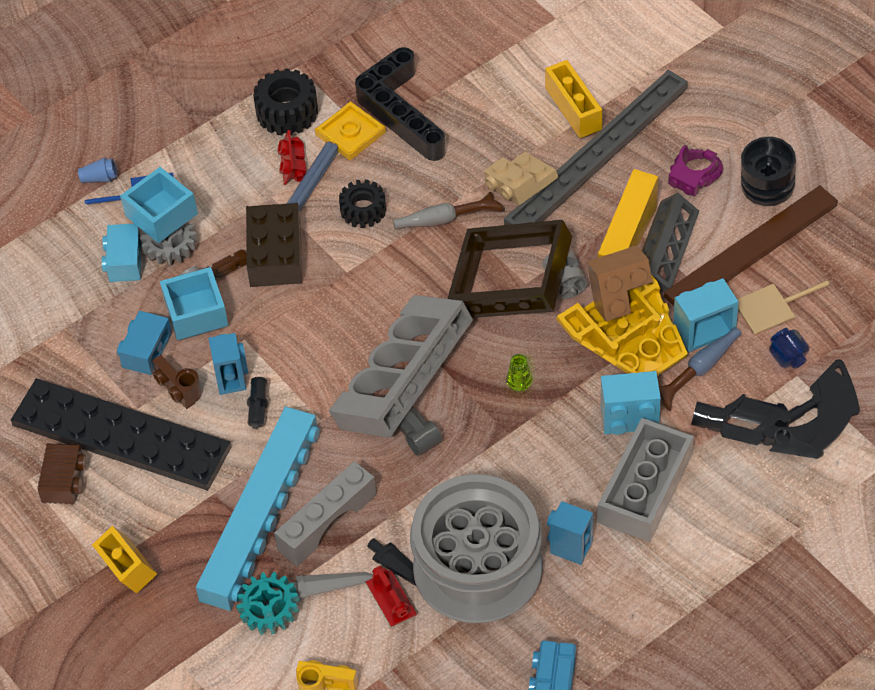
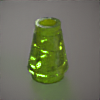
M515 354L510 361L506 383L514 391H524L531 385L533 376L527 358L522 354Z

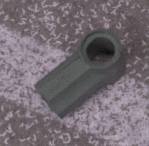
M412 406L398 428L406 436V441L411 450L417 456H420L441 443L442 436L437 427L431 421L426 422Z

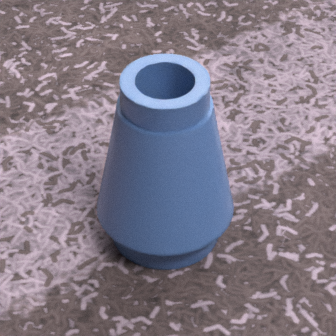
M104 157L83 168H78V175L81 183L112 182V179L117 178V168L113 158L107 159Z

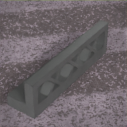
M679 193L660 201L642 252L649 259L651 275L657 280L664 292L673 285L699 214V210ZM681 208L689 213L687 221L683 220ZM674 227H678L681 238L678 241L673 231ZM669 246L674 256L673 260L670 261L666 252V248ZM660 266L664 268L665 280L657 274Z

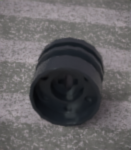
M771 136L755 139L744 147L741 154V188L747 199L754 204L775 206L785 202L792 196L795 189L796 157L791 145L783 139Z

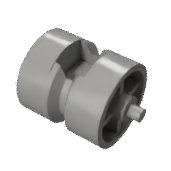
M571 249L568 252L557 296L560 299H569L579 295L588 284L582 269L579 268V262ZM549 255L545 257L542 263L544 271L546 269Z

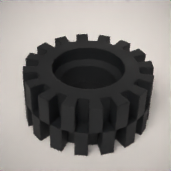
M366 179L364 183L356 180V185L350 182L348 183V188L344 186L342 193L339 194L342 219L345 218L347 224L351 222L352 227L355 228L357 224H360V228H365V224L372 227L374 226L373 221L377 224L381 222V218H384L386 212V199L383 188L381 186L377 187V183L374 181L370 185L369 180ZM361 200L372 202V204L366 207H356L353 205Z

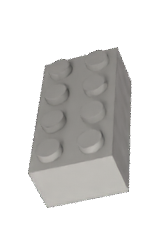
M641 418L598 503L597 523L650 542L692 457L694 436Z

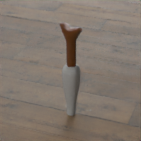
M489 192L479 201L453 206L450 203H442L422 209L411 215L393 219V225L395 229L412 226L422 227L447 224L459 215L482 210L502 212L503 206L493 200L494 196L492 192Z

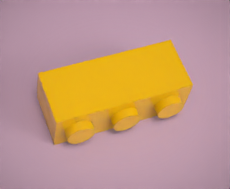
M564 60L546 67L545 89L578 137L583 138L602 130V108L569 61Z

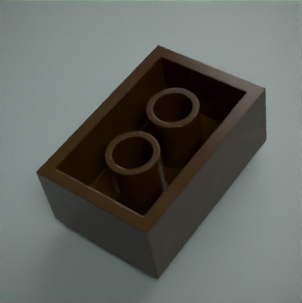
M298 203L246 206L247 273L250 287L302 284L301 221Z

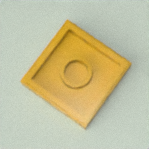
M351 101L315 128V135L325 143L330 141L337 144L338 152L350 161L386 133L384 125Z

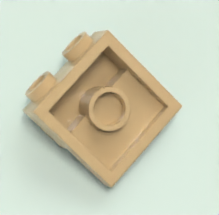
M527 152L518 155L511 162L501 158L484 170L486 177L484 181L487 187L492 191H497L506 200H511L519 206L559 178L556 169Z

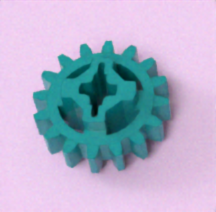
M261 572V579L259 580L253 576L250 577L252 584L250 586L242 585L245 594H237L240 604L236 605V608L241 614L242 622L247 623L251 631L257 627L261 635L264 634L266 629L275 634L276 627L278 626L285 630L284 622H294L295 619L291 613H296L300 610L296 604L300 601L298 593H295V585L293 583L289 584V580L285 575L279 580L276 572H273L270 578H267L265 572Z

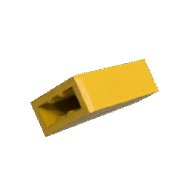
M633 169L598 252V258L639 245L657 210L658 176Z

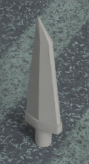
M366 572L296 576L297 582L291 583L295 585V593H298L301 599L364 584L365 581L372 579L373 575Z

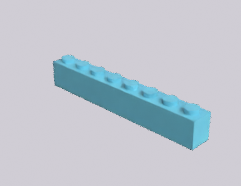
M285 406L196 585L199 602L228 611L232 610L235 602H239L237 594H243L242 585L247 578L250 579L255 568L254 562L257 556L262 555L264 552L266 537L269 532H273L275 529L277 514L280 509L283 510L286 506L289 489L296 485L299 476L298 471L301 465H305L308 460L309 448L312 443H316L319 437L320 428L317 427L316 415Z

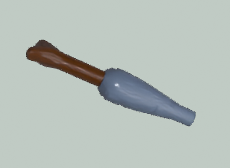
M734 327L727 334L698 351L689 359L688 368L670 384L659 386L662 403L668 411L672 409L675 393L694 376L705 375L719 361L732 343L741 336L738 328Z

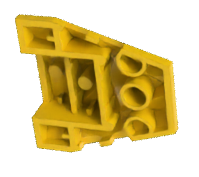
M652 275V283L627 290L631 314L605 321L595 308L593 301L584 308L579 303H576L556 317V320L573 340L627 374L656 371L657 376H659L688 355L676 324L673 325L668 314V305L661 298L659 293L660 286Z

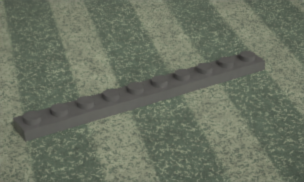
M668 69L557 170L559 178L510 212L504 218V225L542 222L682 94L688 87V81Z

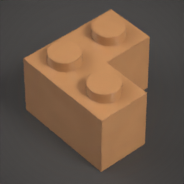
M636 245L587 261L594 306L603 319L609 321L631 314L627 290L652 283L649 259Z

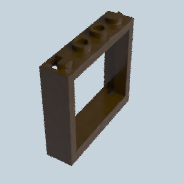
M564 220L468 228L447 299L463 301L472 318L554 312L572 240V235ZM552 244L541 287L471 293L482 250Z

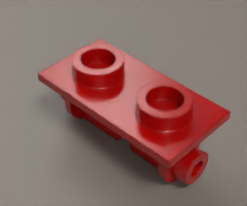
M287 130L284 139L280 140L278 144V154L281 155L279 172L283 174L284 185L287 184L289 178L301 182L307 173L304 161V143L299 137L291 138L290 130Z
M382 566L374 568L372 579L365 581L390 626H395L416 616V611L391 570L388 571Z

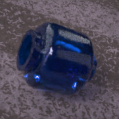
M784 328L770 338L769 352L780 367L788 368L792 366L793 369H797L807 361L805 356L808 354L810 347L798 330Z

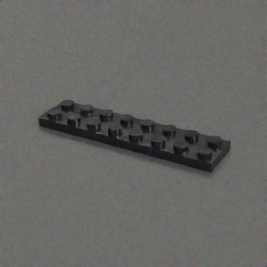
M37 378L11 418V423L14 427L65 444L80 445L83 450L207 491L210 489L232 448L231 442Z

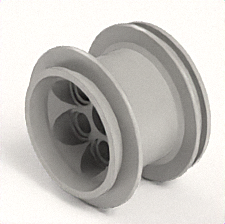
M469 474L451 478L437 485L426 494L418 505L413 517L410 530V544L414 556L413 574L416 586L423 599L434 610L456 621L487 623L510 616L521 609L532 598L542 575V558L540 553L542 532L536 510L527 495L517 486L504 479L484 474ZM507 545V546H509V547H508V548H502L501 546ZM445 550H452V552H449V553H445L444 551H445ZM497 568L498 570L490 571L488 569ZM462 570L469 571L467 573H459Z

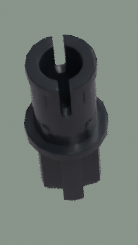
M254 377L251 379L250 397L247 399V406L249 407L247 423L253 429L264 425L265 408L268 406V400L266 399L268 380L264 377Z

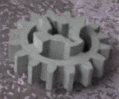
M189 221L160 243H157L141 230L143 236H140L143 253L148 254L150 261L156 258L157 264L167 260L168 265H171L174 259L180 263L181 256L189 258V250L196 249L197 235L194 225L189 224Z

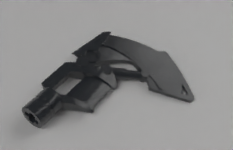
M837 359L811 385L809 390L813 394L812 398L789 411L782 403L776 405L745 397V394H742L734 402L726 405L725 408L697 402L691 425L720 432L724 438L756 446L761 443L765 446L773 445L769 450L771 452L818 459L824 455L823 451L840 436L851 417L859 414L860 407L848 370L841 359ZM839 368L842 375L835 370ZM817 408L816 418L806 424L789 427L791 423L803 417L805 413ZM731 418L759 424V426L751 430L727 424L726 422Z

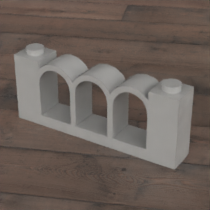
M418 295L411 297L400 312L401 317L391 325L388 331L390 340L378 345L371 352L368 360L370 367L355 375L349 384V392L343 391L329 410L340 430L386 438L392 436L473 321L463 301ZM429 335L424 342L411 341L416 336ZM409 362L404 370L391 368L397 363ZM390 389L384 398L370 396L378 390Z

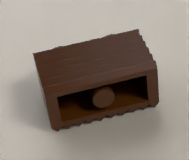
M46 444L37 486L42 503H64L66 505L69 503L73 505L76 494H81L82 479L79 477L80 472L86 469L87 458L86 454H82L80 445Z

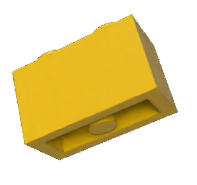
M113 525L92 544L119 581L136 594L157 575L156 571L132 541Z

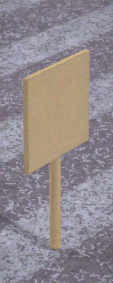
M824 281L787 298H783L776 286L771 284L737 299L739 301L738 310L754 335H757L794 319L795 315L787 303L824 288L830 282Z

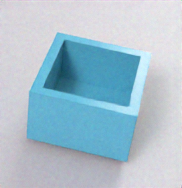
M161 167L120 195L125 216L157 243H160L198 214L194 193Z
M211 267L160 281L163 299L177 340L228 326L225 306Z
M723 278L715 282H708L695 290L685 291L675 297L673 325L676 324L688 353L709 345L727 334L737 325L739 301Z
M656 371L601 376L600 409L604 434L620 435L626 432H635L641 418L659 424L661 398Z

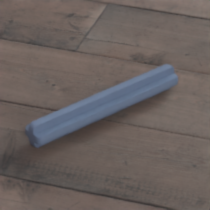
M329 141L324 145L287 203H298L299 211L301 210L338 153L337 144Z

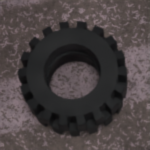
M278 69L273 74L267 73L264 75L265 79L260 78L257 82L258 85L254 87L253 97L256 117L263 129L267 128L268 132H276L277 135L281 136L283 133H287V130H290V135H293L294 132H303V128L308 129L311 126V122H315L316 115L318 114L316 88L313 80L309 79L307 74H300L299 70L290 71V69H284V71H279Z

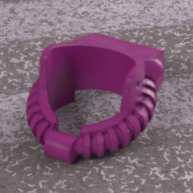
M684 145L679 155L676 156L674 165L670 167L671 172L669 173L668 184L673 188L682 190L687 195L695 197L698 194V188L702 189L703 186L711 185L723 173L722 161L717 157V153L706 149V151H703V149L689 150L688 146ZM705 158L711 161V165L703 170H692L685 165L694 159Z

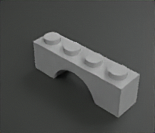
M355 461L274 532L277 550L293 564L299 566L318 548L323 533L339 515L350 510L358 512L376 496L374 476Z

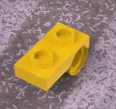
M315 660L308 662L298 661L296 679L299 690H357V672L348 666L338 665L335 667L323 665ZM311 680L317 681L313 685L305 684L306 682Z

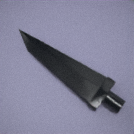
M375 538L371 539L367 547L376 553L372 560L416 586L413 563L391 542L384 546Z

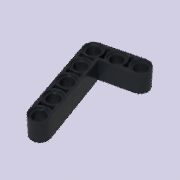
M406 47L398 48L356 78L357 102L426 159L438 161L446 153L444 132L394 92V90L410 80L416 72L414 52Z

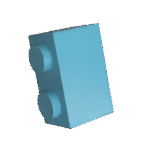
M134 223L107 225V236L102 238L103 250L106 251V256H102V270L107 272L109 282L141 280L140 228Z

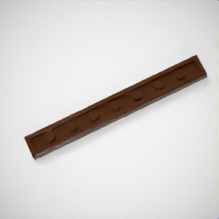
M819 185L664 292V298L674 306L675 297L685 291L695 290L708 282H715L722 278L727 283L837 207L838 200Z

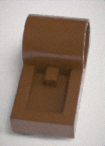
M162 355L152 360L155 370L152 373L154 379L160 386L165 385L167 387L168 393L175 403L180 402L188 409L201 398V385L198 373L195 370L185 368L177 372Z

